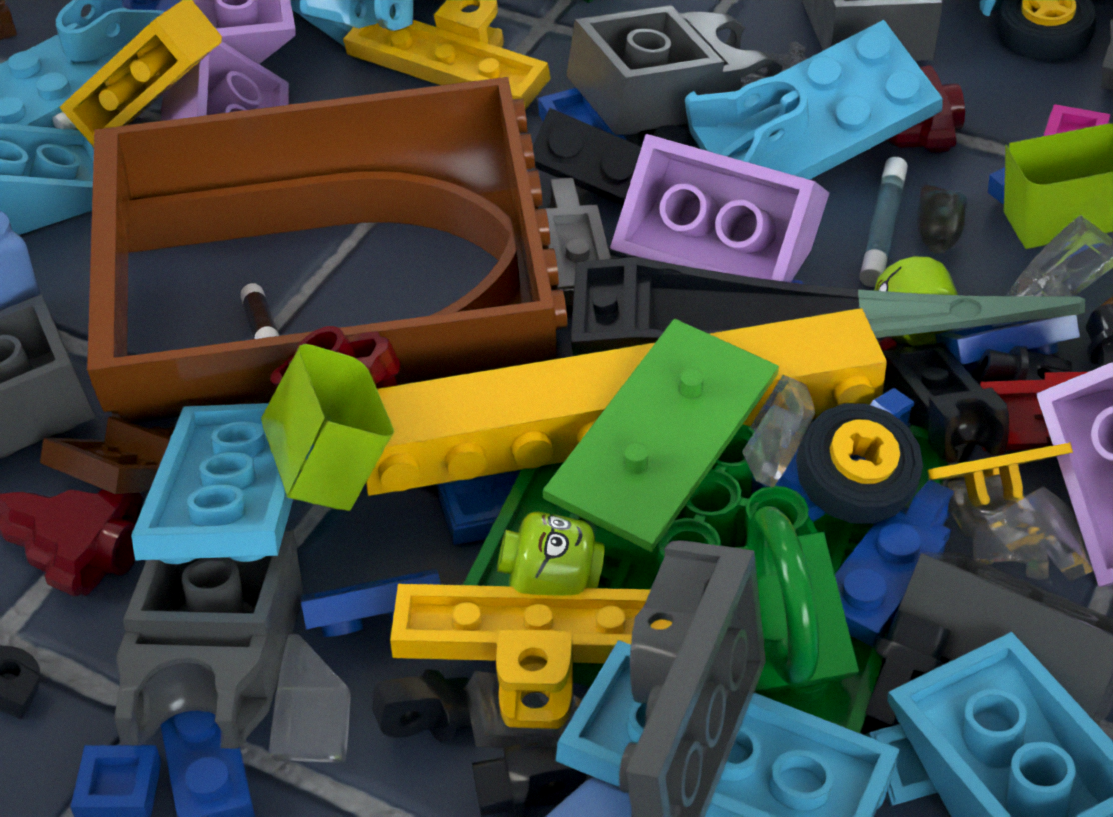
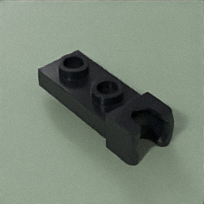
M942 342L882 351L887 361L885 378L893 388L914 401L911 411L928 430V443L942 461L956 462L958 460V450L955 447L961 444L980 445L992 455L1004 454L1009 436L1007 404L993 388L983 389Z

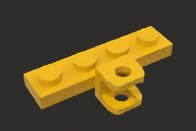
M446 0L434 14L436 27L413 20L412 25L390 31L379 27V23L363 28L353 27L343 38L347 55L438 85L508 77L513 100L523 98L525 110L551 79L547 62L502 48L504 44L502 29L489 27L498 13L497 0ZM471 5L479 7L474 12L466 13L462 11L463 8Z
M398 584L390 638L392 657L496 661L497 678L499 681V708L503 722L511 728L558 729L567 722L572 708L573 663H605L618 640L631 645L635 616L644 607L650 590L585 588L583 592L577 595H536L520 593L513 586ZM661 619L653 622L650 626L654 629L662 630L671 626L672 622ZM535 692L542 693L549 699L548 703L540 708H529L522 703V699L526 695Z

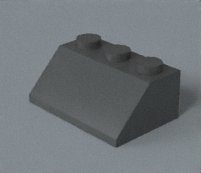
M960 552L921 553L898 610L935 623L951 631L940 658L941 662L946 664L949 660L953 661L1013 632L1094 722L1107 717L1113 707V618Z

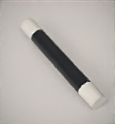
M254 283L247 284L241 290L240 296L253 338L279 336L263 289Z

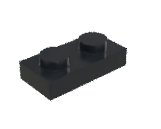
M549 108L533 144L535 168L559 179L573 178L575 186L622 206L624 205L642 147Z

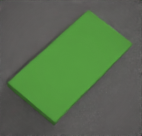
M674 318L543 489V499L652 552L777 377L779 365Z

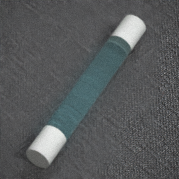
M900 157L887 159L883 170L859 276L860 281L869 287H875L878 277L884 272L887 265L908 168L906 161Z

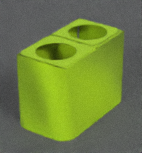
M1113 123L1009 143V149L1005 145L1003 211L1025 249L1113 232Z
M302 344L297 349L261 417L262 426L287 497L337 510L350 511L394 433V428L368 368L354 357L309 344ZM312 444H313L314 447H313V449H312V451H311V453H310L308 459L305 460L306 457H307V455H308V453H309V451H310V449H311V446H312Z

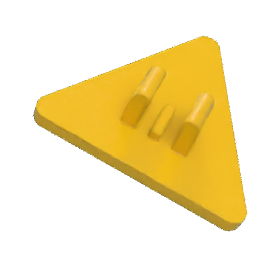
M1070 442L933 468L927 471L929 480L964 477L969 500L973 506L977 507L990 502L984 480L985 477L1000 474L1004 499H1018L1023 495L1019 464L1073 453Z

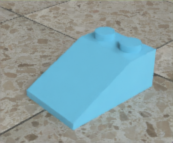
M0 123V211L7 215L12 230L18 235L92 211L94 147L79 130Z
M1013 632L888 692L890 707L951 817H1113V741Z

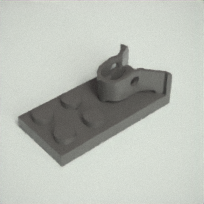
M672 541L664 548L665 557L644 607L635 616L630 649L631 690L634 701L647 704L646 726L639 742H630L626 746L619 770L620 790L623 793H629L632 810L631 817H705L766 663L754 550L689 541ZM661 619L672 622L671 626L662 630L654 629L650 626L653 622Z

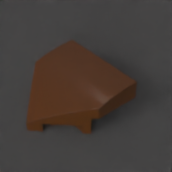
M109 416L105 440L44 438L40 463L114 494L150 491L175 428H144L123 419Z

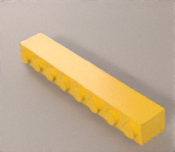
M862 308L710 333L714 337L779 365L777 377L743 423L752 429L815 419L823 411L844 403L870 405L874 399L883 394L887 361ZM655 343L377 389L394 428V433L366 482L368 496L565 462Z

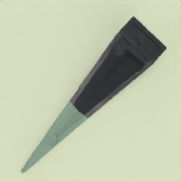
M640 257L576 262L571 346L573 356L656 343L674 318L710 334L860 308L863 309L875 337L882 338L1079 315L1085 313V299L1077 296H962L848 289L747 277Z

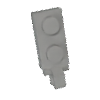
M573 178L550 179L551 201L549 203L550 208H546L551 244L546 245L545 249L554 248L557 260L559 285H554L553 290L562 289L565 305L570 306L573 305L576 262L611 259L598 206H580Z

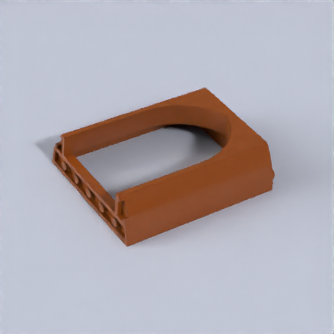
M502 77L94 129L87 372L103 411H111L112 417L135 423L179 417L184 406L269 403L277 389L270 381L272 372L281 366L291 355L295 354L299 343L311 333L304 332L127 356L128 253L338 225L400 223L428 227L461 237L481 247L498 260L489 274L475 288L456 302L430 316L340 328L346 337L359 333L378 331L380 337L389 339L400 362L399 372L394 376L398 385L556 359V330H562L563 327L568 326L565 298L562 289L551 291L554 289V285H559L557 260L554 248L545 249L546 245H550L551 242L546 208L538 209V206L543 205L538 170L527 171V169H535L531 134L520 135L527 133L523 98L513 100L509 78Z

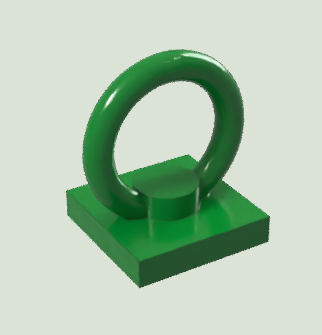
M772 506L758 509L752 515L748 526L747 546L738 547L739 549L754 550L766 663L754 693L765 695L853 678L859 670L824 532L797 536L792 523L781 510Z

